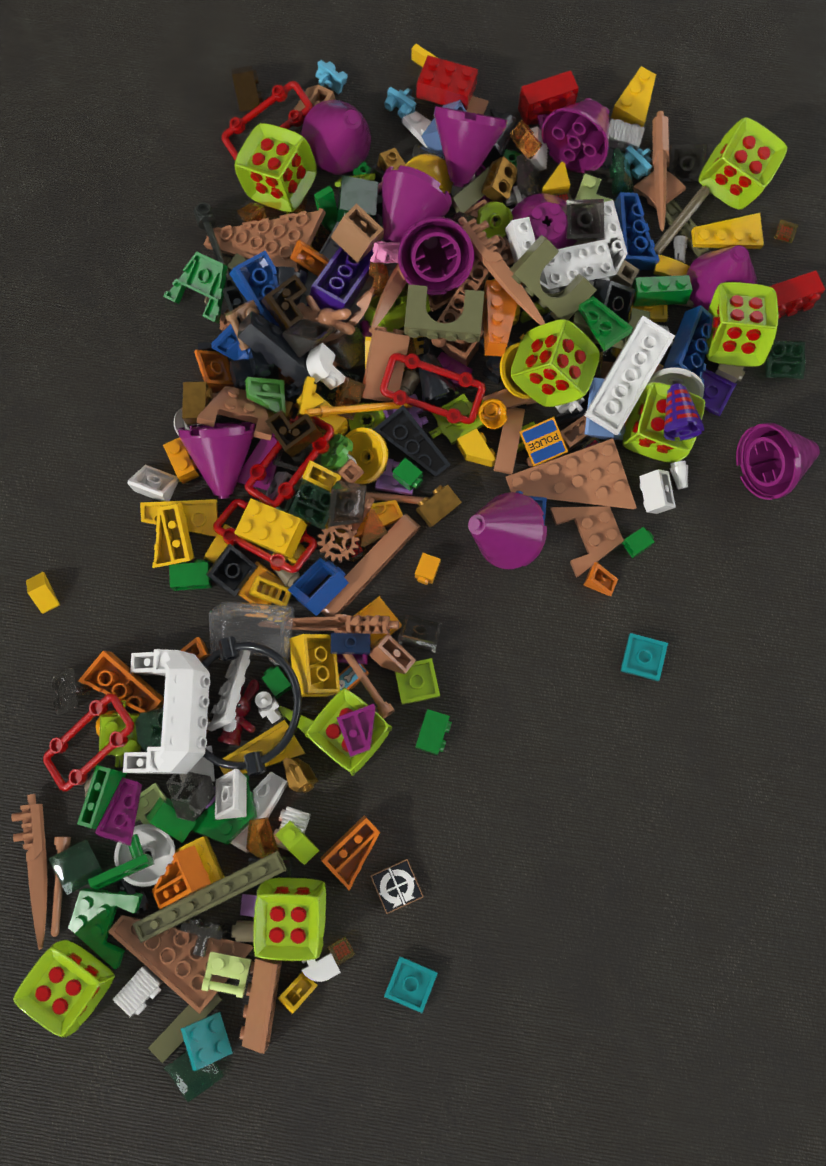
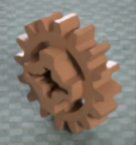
M335 521L334 526L328 523V529L322 528L324 534L318 535V538L322 541L317 543L318 546H323L320 549V553L326 552L325 559L331 557L332 562L338 559L342 563V558L349 561L348 555L355 556L353 549L359 548L355 544L359 542V538L354 537L357 531H351L352 525L345 527V521L341 525H338V522ZM337 530H343L347 533L342 534L337 532ZM330 533L331 539H330V541L327 542V544H326V538H327L328 534ZM335 536L342 540V548L335 544ZM351 540V546L347 550L346 544ZM336 550L339 551L341 554H334L330 551Z

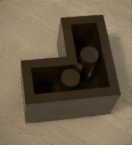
M252 65L231 69L240 112L253 110L263 102L261 91L257 92L256 84H259L257 71L252 69Z
M295 274L261 300L282 330L287 331L304 317L294 301L301 297L307 289Z
M280 410L265 421L285 452L291 457H294L323 436L314 420L307 413L292 423L289 417Z

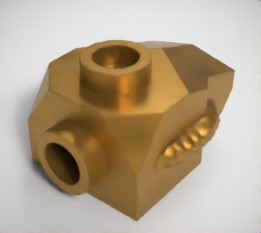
M286 758L283 760L287 783L293 791L307 793L314 788V784L319 782L311 767L301 759Z

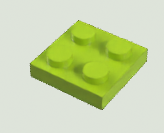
M432 658L415 661L405 674L395 672L402 705L440 697Z

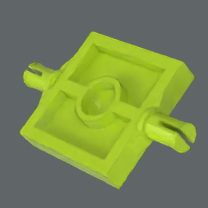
M462 394L441 408L446 410L455 408L461 412V415L469 417L473 404L468 401L465 394ZM432 413L438 427L429 432L432 439L443 434L453 445L457 443L459 437L484 425L478 415L472 424L461 422L453 424L449 423L446 417Z
M122 700L121 703L125 708L126 701ZM118 712L100 715L99 751L109 743L111 733L122 731L126 727ZM128 713L134 722V729L128 735V742L124 747L114 748L108 754L115 756V767H119V765L123 767L124 752H141V713Z

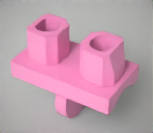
M375 242L373 247L374 254L370 261L373 263H398L400 243Z

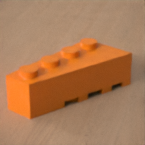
M486 280L483 290L485 355L502 356L508 344L517 302L504 290L498 281Z
M102 651L78 680L106 695L110 693L115 694L121 702L122 700L126 701V706L148 717H156L164 707V697L138 674L130 673L131 668L110 651Z

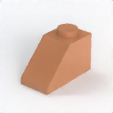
M386 634L373 646L369 655L381 667L401 674H405L416 661L389 634Z

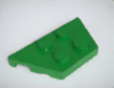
M244 773L247 777V817L215 819L214 802L195 820L197 823L192 831L225 844H229L257 817L256 807L253 805V794L248 783L249 776Z

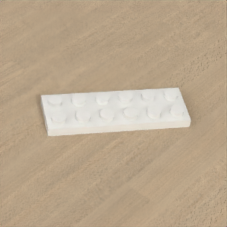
M642 316L584 416L613 434L618 435L675 335Z

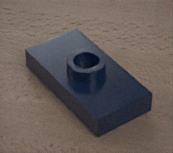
M331 633L330 654L370 655V634Z

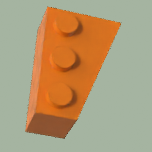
M365 815L321 857V861L349 891L380 834V831Z
M195 845L174 853L173 861L165 868L167 871L164 875L160 876L154 886L152 893L159 910L211 884Z

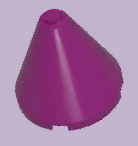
M326 100L315 105L304 118L301 135L309 143L318 169L331 172L334 175H343L352 172L365 161L371 146V134L365 118L354 106L340 100Z
M436 106L434 117L450 181L454 182V186L464 187V184L470 182L506 129L507 119Z
M400 165L398 170H393V166L389 167L382 177V221L384 229L383 241L400 243L402 237L412 225L425 218L444 217L452 204L448 191L443 193L439 189L440 183L436 179L418 169Z
M429 217L416 222L406 231L398 248V263L405 280L409 285L427 286L428 295H442L455 287L458 288L467 279L473 267L474 249L470 237L462 226L448 218Z
M740 245L702 254L693 261L686 274L690 277L693 289L690 295V300L694 304L692 306L695 308L702 305L707 311L709 310L715 290L720 283L741 282L758 284L749 252L744 246Z
M225 422L215 423L214 427L201 424L190 426V430H185L184 427L179 428L180 440L212 493L218 496V499L229 498V495L234 492L252 443L255 423L242 422V424Z
M762 423L747 429L740 438L736 451V464L741 466L743 476H740V478L752 494L761 499L773 500L786 496L795 488L819 456L820 450L817 443L780 425Z
M515 492L496 496L475 513L468 522L469 531L484 558L492 565L502 569L514 570L533 562L540 554L547 535V526H544L543 520L544 513L539 504L531 497Z

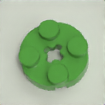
M337 433L329 442L328 451L321 454L322 466L333 471L340 469L349 459L347 454L349 450L352 452L353 442L341 433Z

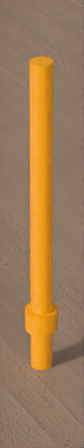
M394 402L328 407L326 405L314 409H305V414L307 413L310 417L320 416V418L335 414L399 409L402 405H396ZM404 404L405 408H412L411 405Z

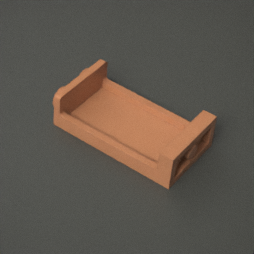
M377 326L374 331L369 328L372 336L362 388H358L357 395L365 399L393 402V399L381 394L380 385L390 356L394 353L407 355L410 337L404 335V330L393 329V332L387 331V327ZM396 361L388 390L394 392L400 390L405 363Z

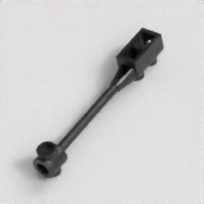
M201 202L193 210L200 229L206 230L216 260L226 265L212 228L216 224L212 209L208 203ZM227 268L223 293L230 312L246 303L247 300L230 277ZM238 316V317H237V320H238L239 323H241V320H240V318H239V316Z

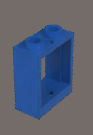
M319 558L288 591L303 606L317 616L349 582L344 578L346 574L339 567L336 568L330 560L324 561L322 558ZM330 574L331 577L309 598L308 595Z

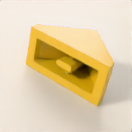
M561 161L546 182L542 193L551 195L568 194L566 192H569L570 182L564 162Z
M309 461L302 479L334 493L342 476L313 461Z
M44 572L26 580L27 593L42 614L60 606Z
M301 972L278 999L293 1014L318 985Z

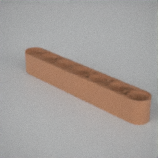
M498 236L500 242L495 245L500 248L497 249V252L503 257L506 244L504 238ZM479 258L474 263L469 276L460 285L437 322L447 323L445 321L447 319L457 320L463 312L465 290L481 291L491 273ZM479 275L482 278H475L474 276ZM460 304V305H462L463 307H462V308H457V307H455V305ZM437 338L431 339V342L435 347H443L447 344L448 340Z
M404 514L344 577L349 583L321 612L326 617H335V614H341L417 533L421 526L409 515Z

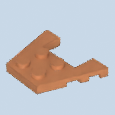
M225 386L197 417L198 424L214 427L218 414L256 423L254 437L271 441L272 431L265 422L269 419L265 407L246 397V390Z
M610 506L550 508L555 525L575 520L587 550V555L570 561L576 577L582 575L587 569L592 567L594 562H598L624 541Z

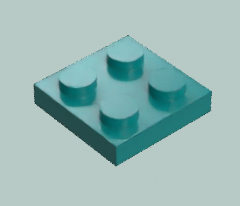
M630 633L620 671L659 681L668 643Z
M400 956L384 997L423 1013L438 972Z
M220 1012L181 1028L193 1071L199 1070L233 1053Z

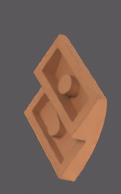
M653 171L633 186L634 193H638L647 199V204L657 208ZM667 171L668 204L685 191L686 187L679 179Z

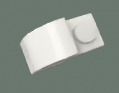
M321 343L309 351L306 366L310 376L315 378V383L321 380L332 390L342 384L346 377L333 366L336 355L324 343Z
M331 953L317 961L315 959L302 961L303 964L306 962L308 966L301 969L302 972L313 981H326L341 973Z

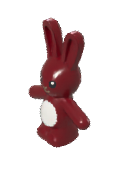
M254 679L249 682L244 695L242 685L240 691L241 698L235 710L236 717L232 723L223 726L222 734L218 737L217 741L240 746L243 728L250 733L255 731V726L244 717L250 712L251 700L259 690L260 684L258 680Z

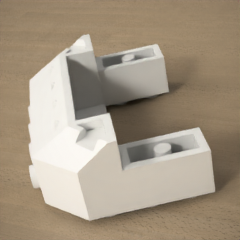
M613 200L597 203L588 211L597 241L558 249L557 255L545 266L540 276V285L543 292L553 294L562 291L579 273L592 285H594L595 279L610 280L617 274L628 253ZM529 217L512 220L505 228L514 263L536 241Z
M154 649V652L132 653L130 673L144 676H166L161 747H147V752H124L123 773L187 774L205 754L210 673L196 655L192 653L165 649Z

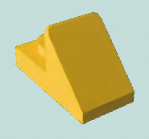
M307 376L304 381L297 417L304 416L305 409L317 408L326 401L311 397V395H315L317 384H314L315 378Z

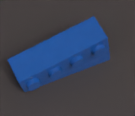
M620 192L614 205L628 253L624 260L639 270L652 271L660 260L655 253V245L648 232L650 230L648 223H645L643 217L644 211L638 193Z
M702 305L685 311L663 369L672 367L687 369L696 374L704 384L702 373L706 370L704 359L705 355L708 354L707 339L711 335L713 315Z

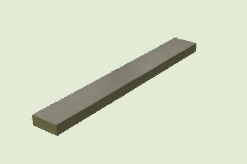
M276 851L132 925L142 943L287 869L279 852Z

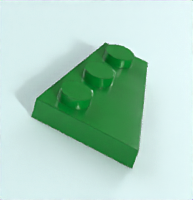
M594 296L579 305V312L604 351L632 333L633 327Z

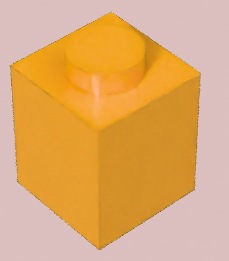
M422 553L415 572L417 581L428 585V583L433 584L441 559Z

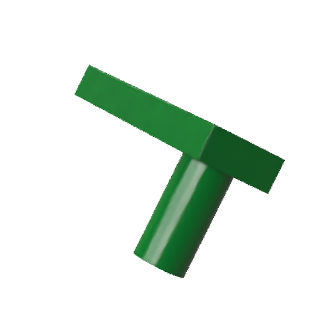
M329 185L314 194L317 211H319V208H322L326 212L321 222V228L324 232L329 230L332 232L337 224L338 211L333 189Z
M133 834L131 846L128 845L132 860L88 879L91 888L101 889L154 865L152 856L144 854L138 834Z

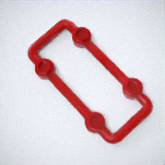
M290 81L284 86L275 85L269 98L241 119L234 117L230 120V127L223 132L222 141L235 161L238 152L229 137L234 133L241 134L249 121L274 102L285 101L288 92L292 89L295 90L305 108L301 111H290L289 120L279 127L289 129L292 126L299 127L303 124L304 117L312 109L313 105L299 83Z
M394 353L390 356L380 385L381 394L393 399L396 405L408 404L446 417L447 421L453 424L457 422L472 424L475 422L486 390L484 383L473 379L469 372L459 374L421 361L416 354L404 355L401 353ZM396 361L405 363L408 369L418 367L456 380L464 388L469 386L478 388L469 417L461 415V412L455 408L446 410L408 397L407 393L403 390L396 392L388 390Z
M317 416L311 417L317 426L327 432L323 437L312 443L314 449L288 482L279 485V495L275 500L270 499L255 489L253 485L256 481H262L266 478V468L282 449L279 441H277L260 464H255L251 467V476L245 484L246 491L262 503L274 508L280 506L284 499H291L295 493L294 486L303 476L309 461H314L319 454H324L328 451V442L334 434V428ZM296 417L295 419L290 420L292 423H294L301 417Z
M242 499L233 500L214 522V531L223 537L226 544H237L270 562L271 568L275 571L298 572L317 547L316 539L308 535L305 529L299 543L305 541L309 545L295 564L290 565L285 562L283 555H272L240 538L234 533V528H222L221 526L238 506L246 509L249 502Z
M110 693L101 700H93L89 705V712L62 737L53 738L50 741V748L43 756V762L59 789L69 791L75 785L84 784L88 779V773L114 748L124 747L127 744L128 735L134 729V722L115 694ZM111 702L126 727L122 731L111 733L109 743L81 769L72 770L69 774V780L65 783L51 757L56 753L65 752L68 749V741L95 716L104 715L108 711V704Z

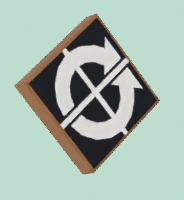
M408 859L371 875L386 914L424 897Z

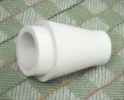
M686 461L671 463L670 472L677 489L687 488L688 465H686Z

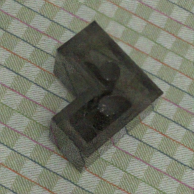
M193 772L173 774L166 782L177 818L195 821L215 796V789L211 777L208 775Z

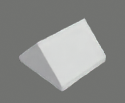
M144 465L128 480V485L137 493L165 502L170 501L179 479L177 476Z
M234 769L216 779L215 819L247 817V777L239 769Z

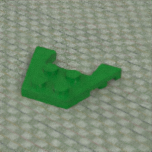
M196 252L184 267V273L179 279L174 280L172 283L174 286L169 292L166 291L163 297L179 304L186 287L203 294L210 299L202 316L219 324L228 266Z
M83 888L79 892L68 928L112 968L117 969L120 967L125 950L107 942L108 931L111 929L117 907L135 914L139 909L143 894H127V892L121 891L116 893L108 892V890Z

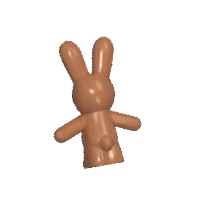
M311 295L306 296L309 306H306L304 303L297 305L304 317L296 324L316 325V336L322 335L323 328L326 330L337 329L347 335H352L356 330L353 325L339 321L349 318L351 315L349 309L334 310L332 308H324L320 310Z

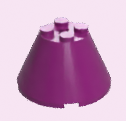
M586 98L584 101L550 113L542 126V140L550 150L549 155L558 164L561 161L564 162L566 169L573 172L585 173L589 170L595 171L601 167L609 151L608 108L590 98Z
M544 193L534 194L520 201L512 210L513 220L530 218L535 240L543 235L557 249L571 247L577 242L578 221L575 213L564 200L557 196Z

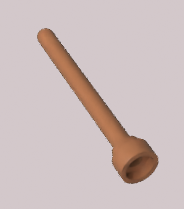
M362 492L377 501L396 500L400 503L418 504L425 498Z
M343 654L377 704V713L383 719L391 715L395 711L391 704L383 701L352 654Z
M56 836L54 838V845H56L58 852L51 935L53 937L59 934L65 856L68 846L71 845V837Z

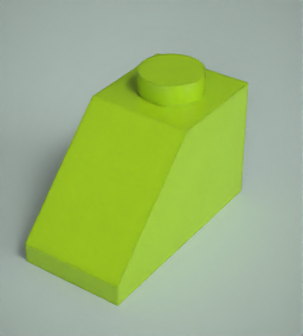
M292 820L275 834L283 845L304 865L320 851Z

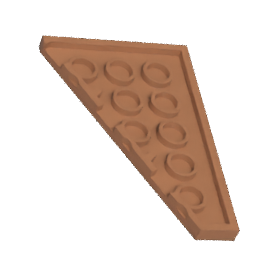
M319 208V211L309 213L302 211L298 214L281 215L277 219L269 220L265 218L260 221L244 222L240 226L232 227L228 225L223 228H213L221 252L224 254L235 256L237 253L248 260L266 250L275 267L295 268L294 271L298 272L301 265L290 258L296 242L300 239L310 246L326 212L324 209ZM207 236L203 245L206 248L213 250L210 240Z
M613 438L505 477L510 492L522 491L527 496L627 509L637 508Z
M124 915L108 931L199 1014L202 1013L219 992L210 989L209 991L202 990L210 952L246 958L254 948L250 944L172 927L141 943L132 925L141 919ZM212 975L211 981L226 983L229 978Z

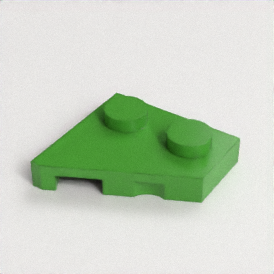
M246 378V397L274 413L282 410L286 414L284 380Z

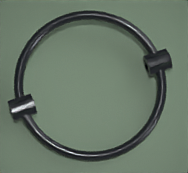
M225 637L218 641L219 649L201 662L205 668L220 657L222 661L237 659L239 657V650L257 651L271 657L284 669L293 689L294 709L290 725L281 741L267 754L262 755V751L251 752L244 755V762H233L219 758L205 748L203 757L211 763L231 770L247 769L248 776L258 775L266 771L265 763L280 754L296 732L302 711L301 688L291 665L278 652L258 643H236L235 637Z

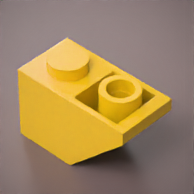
M477 428L457 439V447L465 460L489 467L494 466L496 454L492 448H488L486 437L482 432L479 433Z

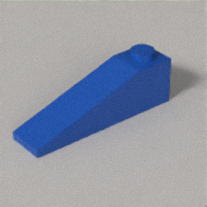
M265 250L235 266L229 274L247 301L254 300L260 315L274 325L279 326L261 301L269 292L279 286L276 267Z

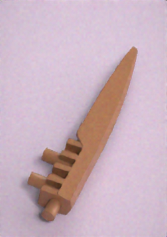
M658 111L657 116L653 119L652 167H654L655 198L659 226L663 232L667 205V167H669L670 163L669 120L667 116H664L663 111Z
M464 216L461 217L458 222L470 237L474 253L482 264L524 311L539 325L546 324L523 286L519 285L512 278L513 273L509 270L510 268L504 262L500 253L497 252L498 248L495 244L500 242L497 235L489 239L486 237L487 233L483 230L489 227L488 222L485 220L480 224H476L475 218L468 222Z
M399 263L393 270L380 297L371 325L373 331L390 310L407 283L401 273Z
M335 614V617L290 618L257 624L260 627L277 629L334 631V633L388 634L390 629H399V621H390L389 616L380 615L351 616Z
M36 794L27 795L28 805L20 806L22 812L13 813L11 818L12 822L23 820V824H21L23 833L13 834V841H24L23 849L28 850L26 862L36 939L38 949L40 950L44 943L46 925L47 856L43 804H36Z

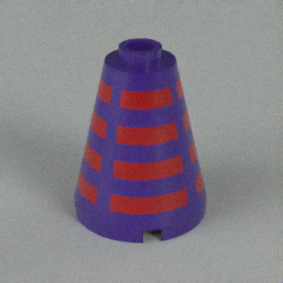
M682 384L672 385L667 390L664 422L665 439L675 441V437H679L681 441L702 434L701 430L704 431V425L687 387Z

